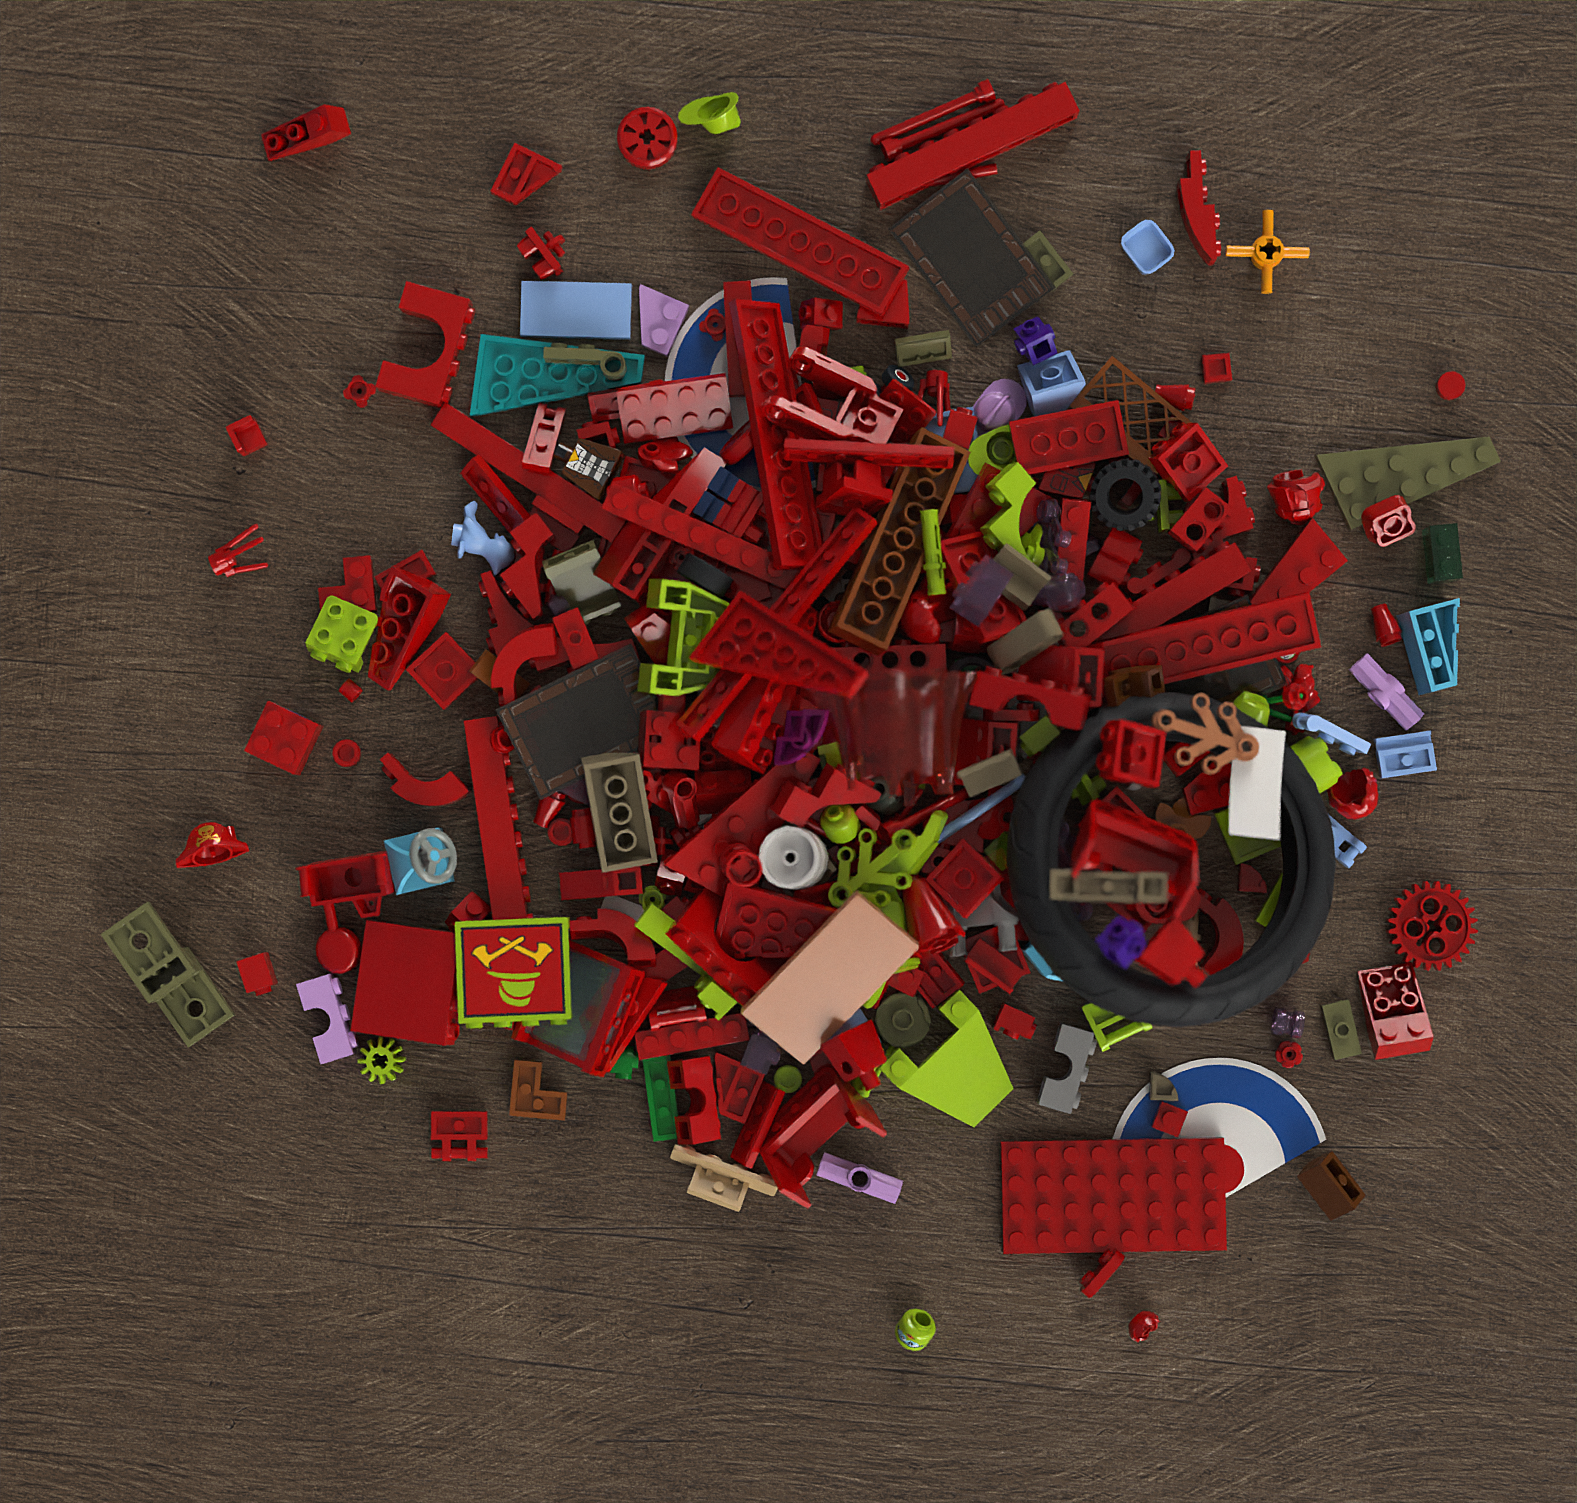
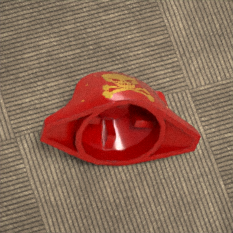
M214 822L203 823L191 831L188 836L187 845L181 855L175 860L177 868L213 865L249 852L247 843L237 840L233 826L224 827Z

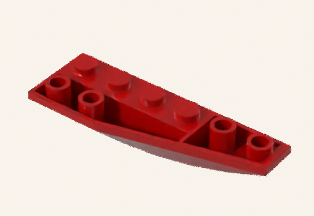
M704 447L652 500L694 518L695 514L692 511L705 490L710 493V490L707 488L719 467L721 466L725 469L728 462ZM628 521L618 533L593 575L640 604L648 592L649 579H656L667 562L669 554L678 543Z
M810 606L795 626L813 636L819 613ZM752 676L729 704L711 745L724 756L760 774H765L776 750L777 737H783L787 711L792 709L798 686Z

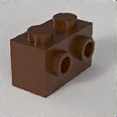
M1332 1150L1308 1162L1297 1175L1302 1185L1308 1190L1330 1221L1354 1210L1366 1196Z

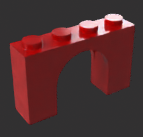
M406 281L399 309L402 313L432 321L440 326L445 337L444 350L435 363L420 369L409 368L383 360L375 387L380 392L440 409L444 402L449 403L452 394V387H449L452 376H457L460 367V361L457 360L460 350L464 351L468 339L465 330L467 324H472L475 316V308H472L471 300Z
M703 887L693 896L665 934L734 997L738 1003L744 1006L790 957L763 958L762 956H751L748 961H738L727 955L719 946L714 933V924L721 913L724 897Z

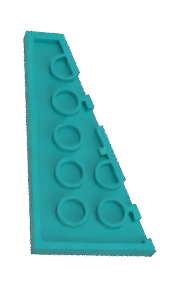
M481 334L470 416L485 415L588 395L590 392L642 384L645 355L618 352L625 359L627 371L622 379L611 381L604 376L600 365L546 363L543 358L544 347H551V343ZM567 345V348H578V346ZM611 360L606 365V369L609 372H617L621 367V363L617 360Z

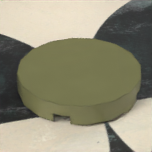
M903 992L892 994L884 999L878 1007L875 1017L877 1032L881 1038L891 1046L900 1048L914 1046L923 1040L929 1031L931 1021L929 1009L923 1000L917 996L911 997Z

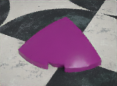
M809 709L787 711L784 737H777L774 765L790 764L804 757L817 744L823 734L829 711Z

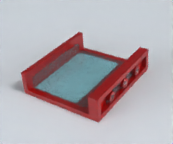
M569 940L571 1010L573 1018L567 1019V1024L550 1025V1020H539L538 1026H522V1021H516L511 1038L531 1044L581 1067V1071L590 1075L604 1077L645 972Z

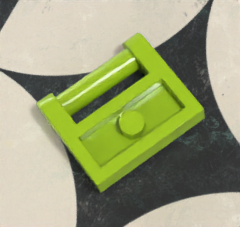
M1092 1003L1081 1006L1092 1032L1095 1033V1039H1097L1098 1046L1102 1052L1110 1049V1045L1142 1030L1146 1032L1153 1029L1151 1024L1135 1021L1104 1036L1101 1029L1124 1019V1017L1103 1010Z

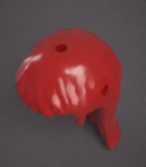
M948 577L944 581L946 594L928 595V587L910 594L900 618V624L904 632L911 639L921 643H934L944 631L943 629L940 630L939 625L955 618L957 595Z

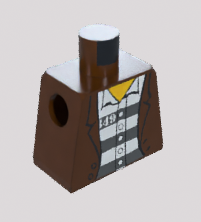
M581 438L578 439L574 448L560 442L554 453L555 458L566 463L562 474L600 502H602L606 494L607 485L611 484V480L614 478L625 457L622 451Z

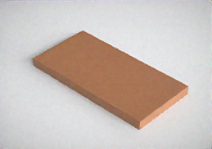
M856 890L741 1008V1014L804 1065L821 1048L820 1045L828 1041L920 947L919 943Z

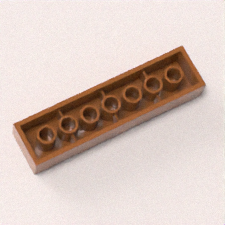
M923 427L911 436L908 444L954 447L953 468L898 467L889 489L893 490V500L880 509L876 518L878 524L868 536L828 629V632L875 655H879L888 649L925 561L920 511L938 509V523L940 526L971 453Z

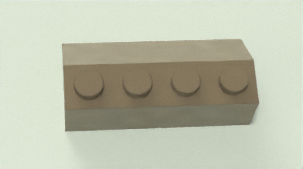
M603 753L582 757L583 774L602 873L658 862L639 753Z

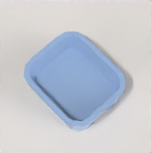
M1152 220L1140 222L1129 230L1121 240L1123 251L1139 272L1144 275L1155 272L1174 256L1175 250L1173 245Z

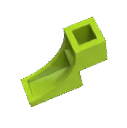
M1019 462L1008 464L985 486L990 492L989 497L998 506H1002V508L979 530L984 534L983 539L985 543L992 549H996L999 552L1007 543L1031 561L1021 543L1019 515L1026 495L1036 483Z

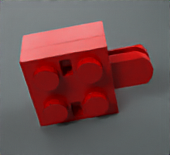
M686 693L677 696L659 694L658 711L645 710L640 712L638 753L641 768L676 769L680 771L699 770L700 741L695 740L676 724L685 713Z

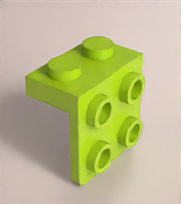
M335 596L327 597L305 642L308 652H311L310 656L321 662H325L326 659L336 663L335 667L344 672L350 673L353 670L359 673L363 665L361 656L378 623V616Z

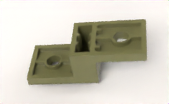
M146 902L101 934L148 1004L157 1002L187 1047H191L236 1015L190 948L180 947L150 902ZM138 933H143L148 938V944L144 949H139L134 944V938ZM197 1000L203 1005V1012L200 1016H193L190 1013L189 1005L192 1001Z

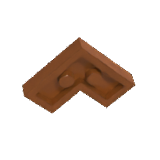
M514 1060L509 1116L565 1121L568 1092L540 1089L542 1061Z

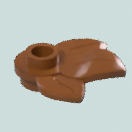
M1184 797L1180 798L1172 808L1160 803L1155 814L1157 822L1185 832L1194 839H1199L1205 835L1211 824L1210 816L1196 814L1189 816Z

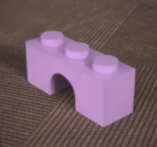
M333 973L296 984L304 1011L320 1008L325 1010L330 1017L329 1029L324 1034L313 1037L320 1064L357 1053L356 1047H359L356 1033L350 1031L348 1025L351 1016L347 1005H342L339 994H342L343 991L338 977L334 978Z

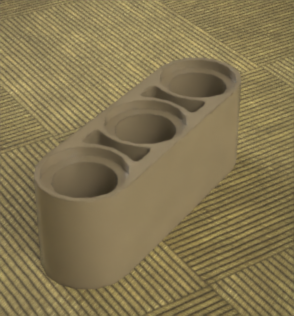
M1046 609L1036 613L987 647L986 651L994 667L1002 669V675L1014 671L1060 640L1064 634L1052 610Z

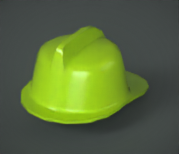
M729 92L718 96L696 99L681 109L678 119L686 125L701 124L712 134H719L737 128L741 124L736 108L739 96L734 92Z
M1009 425L998 427L979 436L971 443L968 449L971 452L968 458L969 466L977 475L980 473L985 462L1001 471L1008 464L1016 463Z
M1248 691L1237 696L1232 704L1267 727L1270 713L1267 700L1261 695Z

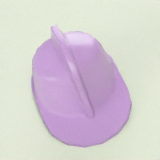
M1011 379L994 381L975 402L973 409L974 415L978 417L976 422L978 436L998 427L1006 426L1010 421L1019 419L1026 407L1027 401L1025 391L1019 383Z

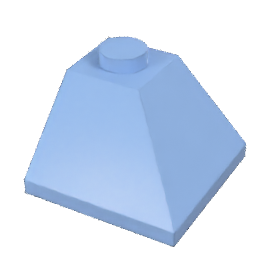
M1070 350L1058 353L1034 366L1031 362L1017 365L1027 402L1034 417L1065 411L1086 385L1085 379Z

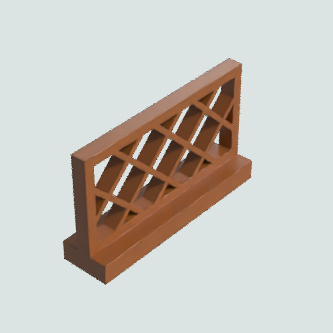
M1111 356L1078 397L1070 404L1069 409L1092 405L1084 398L1091 389L1103 388L1105 403L1108 402L1106 388L1123 386L1124 402H1120L1119 406H1124L1125 422H1123V425H1126L1125 435L1129 450L1128 457L1131 460H1139L1144 465L1147 464L1151 467V471L1157 474V470L1148 459L1152 455L1150 443L1162 440L1167 442L1171 438L1169 436L1168 421L1180 420L1186 424L1192 422L1115 357ZM1112 364L1121 371L1122 383L1106 384L1105 372ZM1125 375L1133 382H1126ZM1102 377L1103 384L1095 385ZM1138 385L1143 390V400L1127 402L1126 386ZM1146 393L1149 394L1153 398V400H1147ZM1144 404L1145 420L1129 421L1128 405ZM1147 404H1161L1164 407V418L1148 420ZM1168 411L1175 417L1168 418ZM1165 422L1166 438L1150 439L1149 423ZM1145 424L1146 439L1134 440L1130 436L1129 425ZM1140 443H1147V450Z

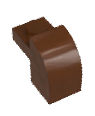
M1162 665L1133 666L1109 672V677L1104 679V694L1107 698L1108 707L1119 706L1131 696L1152 698L1159 693H1165Z

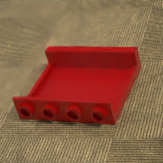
M366 920L351 1031L444 1046L454 1045L460 1032V1026L457 1024L458 995L455 932Z

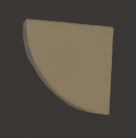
M1150 1071L1149 1099L1178 1101L1177 1090L1172 1082L1164 1075Z

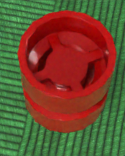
M730 844L720 854V869L734 885L743 888L755 884L761 877L762 863L758 856L745 844Z

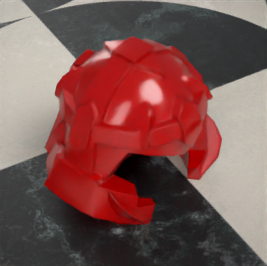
M1302 469L1282 472L1273 477L1272 482L1266 487L1275 502V511L1278 516L1291 521V524L1303 525L1322 509L1323 504L1319 496L1325 486V482L1318 472L1301 478L1304 475Z

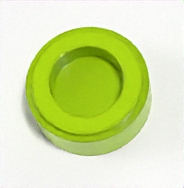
M783 1065L775 1072L774 1082L776 1087L785 1091V1093H792L800 1087L802 1075L797 1067Z

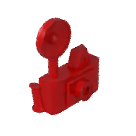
M387 851L318 861L295 867V870L299 871L300 897L309 896L311 907L323 905L328 930L324 931L317 940L316 956L322 967L331 973L343 974L353 970L359 964L362 952L360 941L353 931L338 926L334 903L352 901L361 918L379 916L382 896L395 892Z

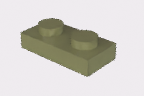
M1040 230L1022 244L1024 250L1052 286V292L1074 275Z

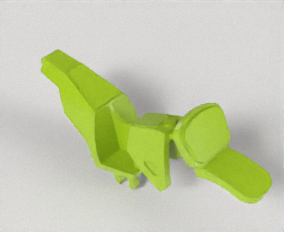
M936 810L932 814L923 834L916 837L917 843L915 848L910 852H901L878 873L897 874L899 872H906L909 875H917L939 844L938 840L948 819V814L944 811ZM910 839L903 840L902 844L908 846ZM865 883L857 890L875 893L878 890L887 891L891 896L889 905L877 908L907 932L904 903L898 896L895 886ZM882 893L877 897L880 904L885 902V896ZM908 958L893 974L918 968L920 958ZM885 983L862 1005L863 1007L869 1009L877 1002Z

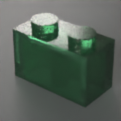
M1457 523L1432 525L1423 529L1428 584L1456 582L1463 579Z

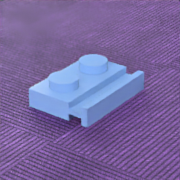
M1431 730L1374 739L1380 779L1437 770L1433 743L1430 736Z

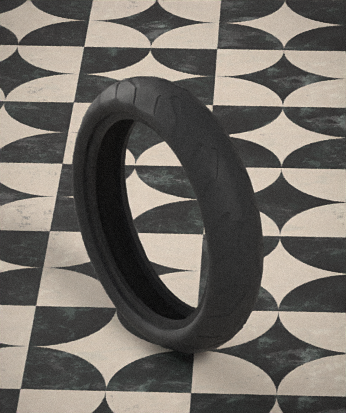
M1173 692L1159 693L1152 698L1131 696L1119 706L1108 707L1107 704L1088 712L1083 729L1076 730L1066 727L1046 746L1025 776L1018 793L1008 831L1006 860L1012 899L1019 920L1029 941L1056 976L1087 1001L1110 1013L1151 1025L1187 1027L1233 1017L1265 1000L1297 972L1316 944L1326 923L1333 898L1336 860L1330 817L1316 783L1301 759L1284 742L1280 797V843L1283 859L1282 883L1274 913L1269 924L1254 945L1228 967L1206 976L1197 987H1193L1186 979L1171 985L1157 976L1148 975L1129 966L1124 969L1104 956L1099 945L1093 941L1075 917L1068 901L1050 899V870H1059L1058 836L1061 820L1074 789L1103 752L1104 742L1100 739V732L1107 721L1122 719L1153 728L1151 718L1154 713L1167 709L1173 712L1176 719L1205 728L1199 714L1190 705L1191 698L1194 695ZM1197 697L1196 705L1202 708L1204 700ZM1209 698L1210 703L1208 707L1222 734L1232 737L1225 720L1219 718L1217 714L1218 707L1224 702ZM1224 706L1222 710L1223 714L1225 716H1230V708ZM1236 708L1235 717L1240 726L1268 729L1265 725L1256 721L1255 718ZM1163 715L1161 723L1168 726L1169 718ZM1174 730L1166 732L1165 741H1176L1191 745L1202 741V739ZM1217 745L1208 751L1220 755L1229 748Z

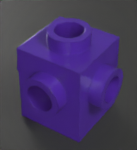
M1038 316L1014 328L1017 338L1014 340V345L1020 356L1025 354L1033 366L1058 354L1053 340L1056 337L1052 327L1049 324L1045 325Z
M1120 916L1109 924L1096 939L1104 956L1124 969L1148 945L1142 935L1144 932L1143 928L1134 920L1128 922Z

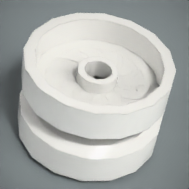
M786 826L775 829L766 836L760 847L759 859L762 863V872L768 881L778 887L800 890L812 887L821 880L827 870L828 853L826 845L815 833L803 828ZM793 853H794L795 856H796V859H795V861L792 863V861H793L794 859H793L791 856H792Z

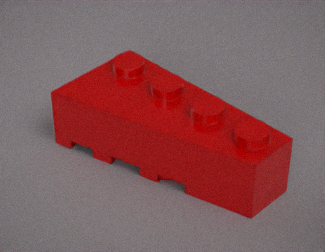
M1312 518L1302 527L1301 531L1290 543L1249 601L1253 605L1303 592H1310L1348 560Z

